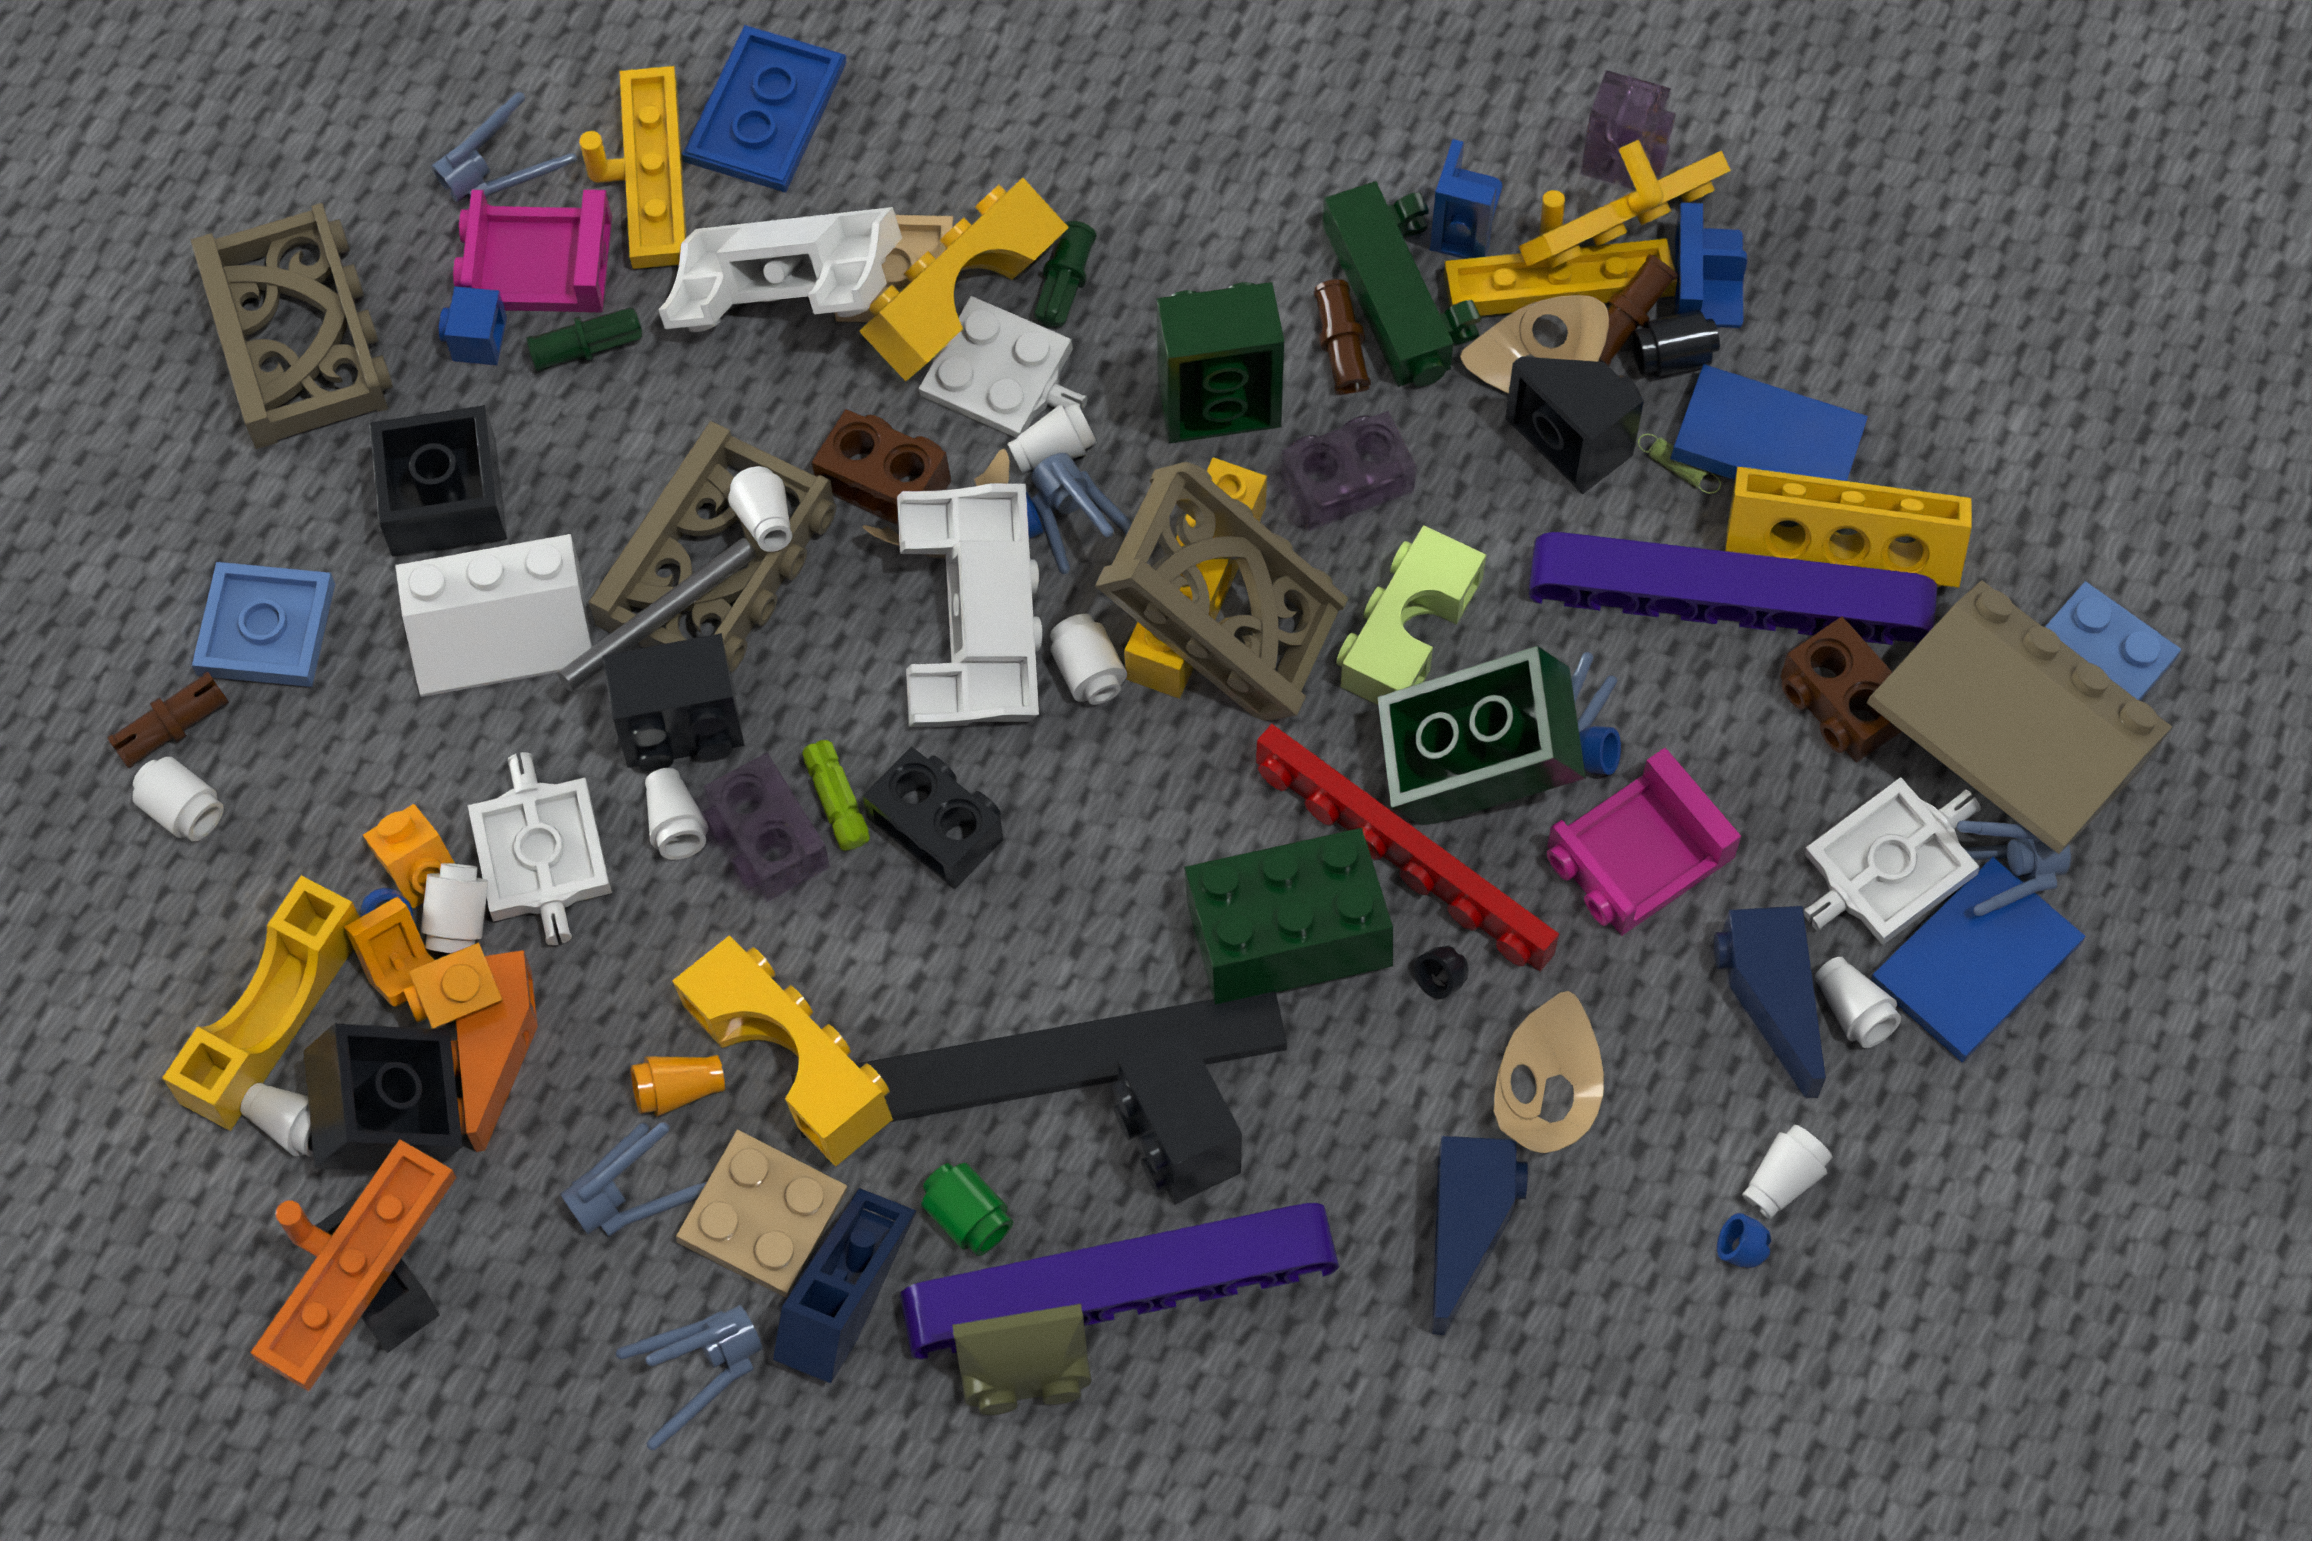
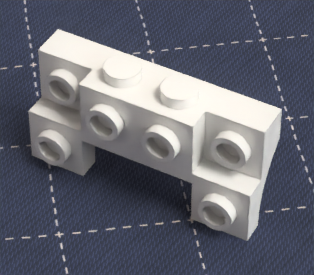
M893 207L695 229L681 243L680 262L674 286L665 303L659 308L664 328L688 327L691 332H701L718 325L721 322L722 315L733 304L759 301L772 302L798 297H809L814 314L837 312L839 317H852L865 312L870 308V303L887 285L881 265L886 261V256L902 239Z
M990 483L953 490L902 491L897 496L900 554H946L951 663L911 664L906 668L909 727L968 726L972 722H1030L1039 715L1035 652H1038L1041 647L1042 625L1040 618L1033 616L1032 594H1035L1038 589L1039 570L1036 560L1030 559L1026 484Z

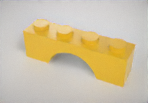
M1021 178L1007 192L998 184L975 206L982 215L972 225L963 217L939 240L947 249L937 258L927 251L903 273L910 283L901 292L891 285L870 304L868 310L874 317L859 332L905 381L924 367L963 330L954 303V287L960 271L974 268L987 269L1013 280L1069 228L1024 178Z
M302 875L299 877L267 924L266 942L260 963L240 999L217 1022L209 1026H197L162 1077L179 1104L229 1131L233 1129L242 1115L241 1102L245 1093L254 1084L264 1083L354 948L344 926L360 918L352 901Z
M729 935L672 980L682 1004L721 1048L744 1041L762 1040L780 1044L798 1056L797 1076L785 1100L797 1127L836 1167L893 1120L884 1097L890 1090L872 1066L866 1063L859 1068L848 1057L851 1050L835 1028L827 1024L821 1029L810 1018L813 1014L811 1007L793 986L789 985L783 990L772 979L775 976L773 968L756 948L752 947L746 952Z

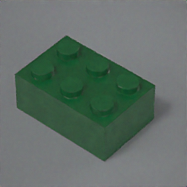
M1241 282L1231 285L1226 289L1205 292L1184 290L1176 292L1169 297L1156 298L1158 388L1169 444L1281 428L1285 342L1273 282L1261 284Z
M1534 646L1377 697L1391 808L1420 825L1437 824L1586 779L1570 667L1539 646Z
M1362 828L1184 867L1187 904L1215 1005L1393 967V925Z

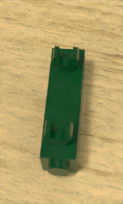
M1377 181L1325 197L1323 227L1397 386L1400 387L1412 382L1417 386H1427L1435 383L1444 376L1446 371L1451 370L1454 344H1464L1479 337L1475 324L1481 322V316L1473 300L1459 302L1451 306L1444 313L1439 314L1403 236H1414L1427 230L1428 225L1423 216L1429 214V208L1421 192L1408 194L1397 200L1393 205L1388 206Z

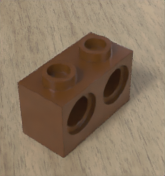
M848 409L844 410L811 462L816 477L821 475L830 480L833 496L895 525H898L897 496L902 491L946 490L952 481L947 454L934 441L922 436L912 438L894 430L880 417L870 414L864 417ZM857 454H870L860 460L850 459ZM910 475L920 476L919 478H917V479L914 480V481H910V482L900 481L902 478H904V477H906V476H910Z
M1843 616L1787 653L1780 676L1782 679V689L1788 700L1796 708L1802 710L1807 707L1821 723L1820 732L1826 743L1838 753L1846 751L1857 763L1902 732L1866 703L1892 671ZM1813 668H1828L1832 670L1837 675V677H1822L1818 675L1813 670ZM1851 711H1867L1876 720L1862 721L1856 718Z

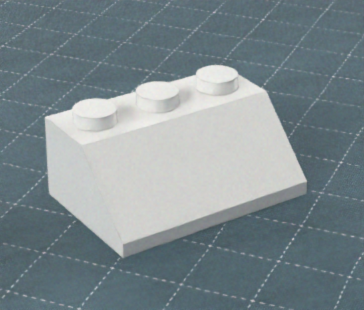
M571 534L395 565L402 618L421 697L557 673L592 648L580 564Z

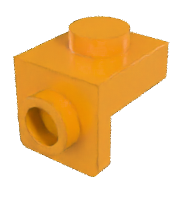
M412 804L403 811L387 815L379 822L378 826L363 834L368 846L392 877L399 891L408 900L412 908H416L424 903L427 874L440 873L441 863H455L440 835L415 804Z
M395 897L344 926L369 983L391 1006H398L407 1001L403 988L414 984L409 971L434 961L424 946L407 905L398 897Z
M479 942L410 970L409 973L414 984L403 988L416 1022L428 1019L432 1029H439L446 1026L447 1023L503 1001Z

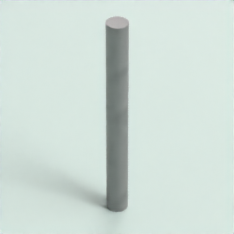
M741 538L557 672V675L562 684L572 692L604 668L603 655L628 651L754 559L756 552L752 545L746 539Z

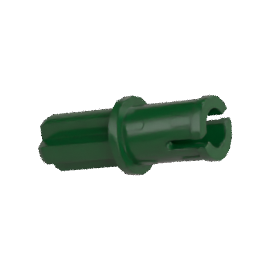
M1065 222L1069 228L1061 235L1053 259L1047 261L1043 267V275L1046 279L1034 310L1035 319L1042 322L1044 327L1052 328V326L1062 327L1065 325L1078 287L1083 288L1086 284L1087 275L1084 269L1091 247L1095 243L1097 233L1091 226L1083 222Z
M628 307L582 321L580 316L575 317V324L534 337H526L533 363L538 372L543 370V368L584 356L587 361L594 360L592 355L594 353L638 341L642 338V327L634 308Z

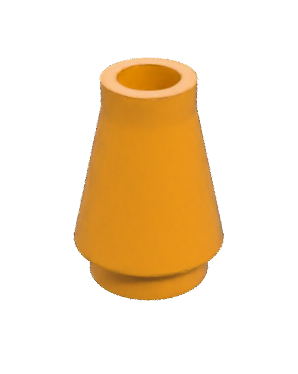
M718 1055L709 1057L645 1056L644 1063L631 1065L630 1068L634 1098L640 1114L654 1111L655 1116L658 1117L712 1093L725 1091L724 1074Z

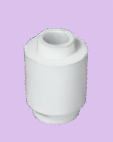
M1077 614L1057 624L1050 633V639L1053 643L1050 652L1073 698L1079 702L1088 700L1092 705L1102 704L1114 698L1120 692V685L1125 681L1127 672L1104 626L1101 623L1094 622L1090 614Z
M164 757L158 761L151 760L147 762L134 777V791L132 795L134 804L178 838L187 837L191 841H199L216 827L222 817L224 807L217 800V792L173 757Z
M441 863L440 873L427 874L421 933L426 934V949L454 953L474 945L476 939L482 938L488 880L477 877V867L464 864Z

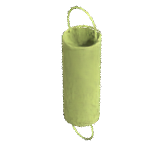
M1657 438L1649 451L1646 452H1650L1649 457L1684 479L1696 489L1699 486L1703 492H1706L1700 487L1699 483L1705 475H1709V472L1671 460L1674 446L1662 438ZM1714 475V476L1719 480V483H1720L1719 488H1718L1716 491H1714V492H1706V493H1715V492H1717V491L1720 489V487H1721V482H1720V479H1719L1716 475Z

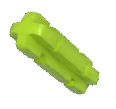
M825 739L807 745L802 751L804 763L810 777L814 781L813 785L828 821L832 824L833 833L839 847L843 851H848L863 846L869 842V830L863 815L859 812L858 803L845 772L838 762L839 758L832 742Z

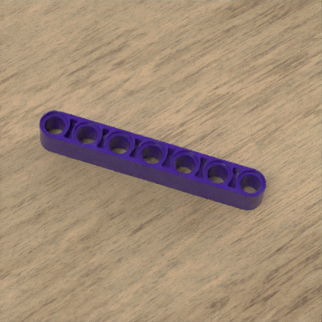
M1549 532L1538 536L1534 541L1528 593L1529 597L1539 604H1542L1543 599L1565 601V607L1600 611L1601 606L1623 608L1622 613L1649 617L1659 618V612L1681 615V620L1717 624V619L1739 622V627L1768 631H1776V626L1798 629V634L1814 636L1843 616L1865 642L1893 645V640L1914 642L1916 647L1935 626L1937 583L1925 575L1566 532Z
M1304 1203L928 1280L906 1287L900 1292L899 1297L910 1354L915 1359L923 1360L928 1359L927 1352L951 1348L952 1353H957L952 1326L955 1324L1081 1304L1084 1326L1115 1320V1313L1137 1309L1138 1315L1174 1308L1176 1307L1175 1301L1198 1296L1199 1301L1203 1302L1237 1295V1288L1260 1284L1261 1289L1295 1283L1299 1282L1298 1276L1321 1271L1324 1277L1337 1271L1339 1263L1324 1205Z

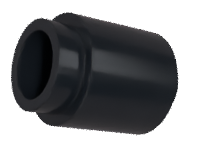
M1697 309L1646 321L1644 328L1632 331L1631 345L1639 372L1642 375L1653 372L1656 377L1699 368L1703 364L1711 365L1713 353L1718 352L1720 349V339L1714 320L1712 318L1705 319L1703 313Z

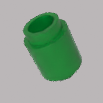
M946 1163L935 1170L923 1185V1190L926 1194L921 1206L962 1250L970 1248L976 1256L984 1255L999 1244L1013 1226V1220L1006 1214L1008 1209L1006 1203L968 1163H961L955 1167L950 1163Z

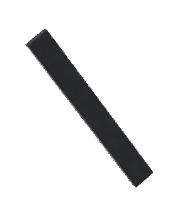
M1276 991L1216 1005L1214 999L861 1062L856 1063V1065L861 1068L864 1064L868 1063L885 1081L890 1092L884 1097L893 1118L891 1122L1115 1082L1118 1081L1117 1058L1183 1027L1186 1028L1205 1065L1286 1051L1287 1041ZM797 1074L791 1075L792 1085L796 1079ZM800 1130L801 1137L807 1138Z

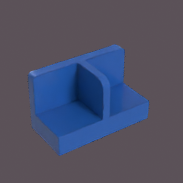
M1453 139L1435 191L1430 250L1462 259L1486 257L1490 245L1492 221L1502 192V183L1496 177L1461 169L1464 141Z
M1681 202L1675 228V272L1678 274L1676 277L1675 315L1698 309L1703 313L1705 319L1712 318L1717 327L1740 328L1743 325V280L1747 267V253L1743 251V233L1736 229L1703 228V203Z

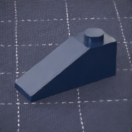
M1803 906L1729 910L1723 932H1715L1714 955L1717 969H1728L1731 990L1804 1097L1818 1098L1826 1076Z
M1441 1136L1438 1153L1432 1334H1446L1509 1223L1515 1199L1526 1200L1528 1163L1516 1161L1517 1142L1515 1140Z
M858 1189L782 1306L773 1356L774 1361L832 1383L858 1340L912 1223L916 1210L864 1189ZM869 1211L875 1212V1213H877V1214H880V1215H882V1216H885V1217H887V1218H890V1219H892V1220H895V1222H894V1221H891V1220H889V1219H886V1218H884V1217H881V1216H879V1215H876V1214H874V1213H871V1212H869Z

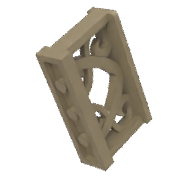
M323 203L312 205L311 211L214 239L212 233L190 239L243 419L256 449L276 444L279 439L374 410L380 412L388 409L383 393L384 390L393 388L383 355L372 358L368 346L369 344L379 342L369 310L357 311L354 299L364 296L355 265L343 266L340 254L350 251L341 221L337 219L329 222ZM309 243L320 249V258L314 265L306 266L301 263L304 256L301 250L290 259L289 270L279 268L281 257L286 250ZM267 256L266 266L239 265ZM331 272L339 295L321 284ZM260 290L266 291L265 301L259 309L249 311L242 307L243 302L248 298H256L261 302ZM280 293L307 302L326 314L318 334L300 358L291 348L281 342L269 339L248 341L246 337L260 330L272 319L279 305ZM347 325H349L355 347L340 344ZM279 357L290 368L284 372L281 364L278 362L277 367L273 371L265 372L261 370V365L267 358ZM343 363H350L358 370V376L353 385L335 391L324 390L314 382V379L321 372L322 376L328 381L342 383V378L335 373V370ZM303 389L311 397L279 407Z
M710 421L589 600L595 625L612 633L636 616V614L631 612L634 607L645 609L673 589V574L663 578L657 575L662 565L673 563L680 567L678 584L693 574L689 555L683 546L678 543L683 533L693 536L712 535L727 529L738 520L745 539L756 552V557L748 562V567L730 575L683 610L692 611L694 626L700 633L701 625L706 619L716 618L721 622L715 634L722 633L730 671H735L745 656L747 650V641L745 639L755 623L763 626L768 622L777 604V595L775 593L785 578L793 580L798 576L806 561L807 549L805 547L814 533L824 534L834 519L836 504L834 503L830 480L821 475L816 477L731 436L729 429ZM729 465L741 471L755 466L768 468L783 480L785 492L797 497L800 504L789 519L792 539L786 547L775 552L762 550L758 542L730 507L728 496L734 477L726 470ZM705 503H712L716 506V515L724 509L726 503L729 506L726 511L712 519L706 520L697 514ZM736 600L734 605L731 607L729 603ZM683 611L666 622V629L659 627L640 641L638 645L646 648L687 640L679 630Z
M1182 462L1154 470L1149 480L1151 486L1112 565L1103 568L1095 587L1253 717L1269 721L1297 716L1306 697L1301 691L1338 611L1345 608L1348 597L1333 585L1332 579L1325 572L1313 568L1295 553L1288 540L1272 533L1253 517V513L1247 505L1232 499L1212 482L1210 474L1205 469L1189 462ZM1175 504L1196 521V525L1192 528L1188 525L1185 515L1177 518V533L1182 543L1185 544L1182 547L1175 539L1169 522V517ZM1158 541L1167 555L1151 567L1147 562ZM1210 559L1236 560L1246 585L1252 616H1231L1221 620L1219 623L1209 616V592L1204 577L1196 564ZM1190 586L1192 601L1179 591L1181 587ZM1284 596L1300 610H1303L1301 620L1293 633L1285 632L1278 628V620L1290 618L1297 613V611L1294 612L1287 609L1284 603ZM1237 628L1253 632V636H1242L1245 645L1234 636ZM1278 644L1288 646L1276 671Z

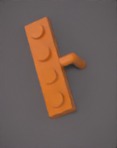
M399 1139L333 1235L313 1225L297 1202L292 1200L282 1202L276 1209L278 1222L295 1245L317 1258L250 1352L254 1359L309 1392L455 1181L456 1176L453 1170Z

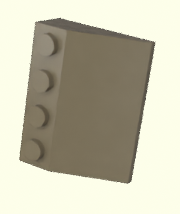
M1983 580L1951 607L1866 702L2058 854L2129 784L2172 729V726L2159 717L2152 707L2137 700L2112 681L2100 667L2086 661L2064 644L2052 630L2038 624L2016 607L2004 593L1994 590Z

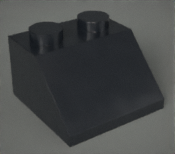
M1521 356L1512 365L1505 419L1583 495L1633 456L1644 400L1636 385L1624 375L1618 376L1605 362Z

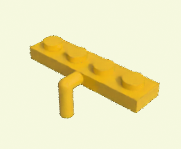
M667 66L619 71L624 158L607 160L600 134L595 131H587L579 139L587 175L590 180L596 183L624 180L626 182L629 255L632 269L679 265L681 243L687 238L675 67Z
M1639 139L1619 148L1620 155L1636 190L1519 245L1518 247L1527 267L1547 258L1551 267H1556L1583 254L1579 243L1591 237L1596 247L1627 233L1623 222L1637 216L1640 225H1643L1671 212L1667 201L1679 195L1684 203H1689L1715 191L1711 180L1731 171L1722 150L1657 180Z
M1550 190L1543 195L1539 236L1563 225L1565 196L1560 191ZM1665 238L1606 244L1597 247H1580L1583 254L1553 268L1548 258L1527 267L1521 253L1444 261V280L1450 307L1462 301L1473 300L1480 316L1513 313L1534 302L1558 296H1592L1602 303H1608V299L1614 292L1618 294L1622 292L1646 261V257L1649 254L1654 255L1673 270L1674 266L1668 241ZM1677 279L1672 280L1661 297L1675 296Z

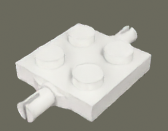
M973 296L969 298L959 316L963 330L933 357V364L919 387L920 396L1015 438L1026 431L1034 417L1045 410L1048 405L1056 408L1059 404H1062L1066 408L1077 402L1080 409H1084L1088 400L1086 395H1081L1059 385L1060 372L1073 350L1070 338Z
M522 752L520 755L524 774H522L516 754L510 756L507 760L514 789L509 790L497 799L468 805L482 878L488 880L487 902L493 922L528 913L541 914L546 943L549 945H559L554 923H557L562 943H566L572 938L565 907H569L577 901L611 894L612 891L586 778L560 784L538 783L533 764V755Z
M1901 777L1806 847L1805 856L1826 879L1830 890L1811 906L1803 909L1809 923L1812 921V927L1819 931L1824 925L1846 910L1851 915L1859 918L1882 945L1886 944L1978 875L1979 865L1960 845L1954 829L1959 821L1966 820L1981 810L1977 799L1974 797L1971 800L1972 793L1965 789L1960 795L1938 810L1921 800Z

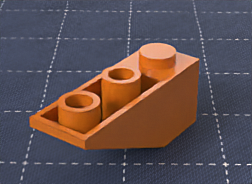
M524 950L485 956L503 1001L457 1019L458 1040L451 1041L455 1078L461 1077L463 1097L457 1098L461 1135H468L476 1152L486 1150L538 1027L532 970Z

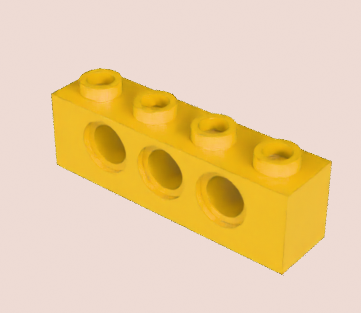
M1213 457L1207 469L1212 482L1232 499L1247 505L1251 509L1253 517L1260 521L1266 508L1267 476ZM1186 514L1185 519L1188 525L1194 528L1196 521ZM1177 534L1176 540H1177V542L1180 544V546L1182 547V546H1184L1185 544L1182 543V541L1180 540V538H1179V536H1178V534ZM1210 559L1196 564L1208 588L1210 599L1209 616L1216 620L1239 568L1236 560ZM1190 586L1181 587L1179 591L1192 601ZM1137 622L1124 650L1125 669L1127 672L1126 680L1180 699L1194 667Z
M1737 466L1727 526L1725 551L1916 573L1933 579L1937 583V587L1943 585L1959 588L1972 529V501L1968 497ZM1789 520L1794 521L1799 525L1795 527H1784L1779 525L1778 523L1781 521ZM1848 528L1857 531V533L1842 535L1836 531ZM1907 536L1916 540L1910 543H1901L1895 539Z

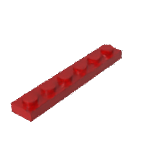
M1271 724L1257 739L1256 763L1260 765L1258 770L1271 786L1280 791H1285L1288 787L1306 799L1305 806L1317 820L1331 826L1336 821L1348 831L1362 828L1373 860H1380L1382 856L1401 869L1399 873L1402 880L1412 890L1421 895H1428L1431 891L1449 905L1447 907L1449 914L1461 926L1471 931H1475L1480 927L1497 940L1496 947L1507 960L1521 967L1529 963L1541 972L1555 955L1559 937L1558 932L1282 730Z

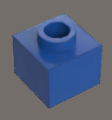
M454 287L450 308L444 307L439 319V338L442 342H447L452 361L487 365L498 364L507 321V314L500 291Z

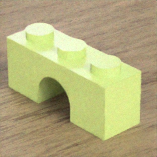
M1424 525L1413 544L1404 541L1392 562L1390 572L1394 576L1386 589L1378 586L1367 603L1363 618L1367 619L1365 626L1359 636L1351 632L1339 651L1336 664L1342 667L1340 687L1378 705L1377 697L1424 682L1430 672L1433 647L1413 638L1403 625L1409 619L1422 614L1437 615L1457 624L1483 580L1486 554Z

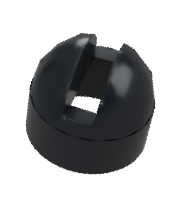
M1449 945L1434 947L1419 956L1415 962L1414 972L1419 986L1426 994L1436 999H1443L1453 994L1468 979L1469 968L1467 959L1463 954L1459 955ZM1445 969L1448 976L1447 981L1440 980L1445 986L1437 985L1432 979V973L1437 977Z

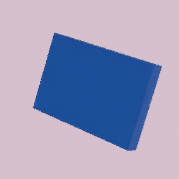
M744 25L682 154L683 161L786 193L847 63L846 55Z
M1703 364L1670 459L1735 480L1738 466L1847 481L1868 416Z
M1994 857L1978 871V875L1964 884L1874 972L1870 979L1894 998L1898 1007L1962 1063L2083 943L2086 937L2036 893L1983 916L1975 915L1973 910L1977 904L2023 883Z

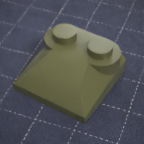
M1081 1304L952 1325L965 1403L970 1406L979 1407V1411L983 1415L1004 1414L1018 1407L1017 1400L1041 1396L1043 1402L1050 1405L1072 1402L1081 1397L1080 1390L1089 1386L1092 1382Z

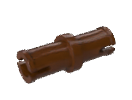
M1652 254L1646 257V261L1620 294L1614 292L1607 301L1611 305L1607 310L1609 328L1606 344L1599 361L1605 362L1608 366L1632 335V331L1637 327H1645L1646 321L1650 320L1647 316L1648 312L1672 280H1675L1678 276L1672 268Z
M1342 279L1322 282L1313 291L1323 328L1319 334L1321 349L1324 352H1328L1335 383L1334 390L1337 395L1364 392L1371 385L1361 347L1365 341L1364 330L1355 320L1349 293V283Z
M206 671L203 673V676L164 702L160 697L151 702L152 710L114 735L111 734L107 739L130 769L135 763L174 738L176 742H179L187 736L184 732L186 729L222 705L225 706L229 701L209 672Z

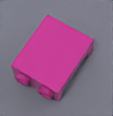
M583 189L581 208L490 206L487 203L484 190H471L469 209H462L459 217V235L461 243H465L463 257H456L454 260V287L499 290L505 311L603 313L612 226V214L606 190Z
M1665 747L1646 760L1641 777L1567 826L1563 820L1552 825L1547 844L1549 848L1547 857L1555 872L1562 879L1568 881L1574 878L1587 895L1584 896V901L1594 919L1603 926L1611 923L1620 935L1623 936L1733 860L1737 853L1741 835Z

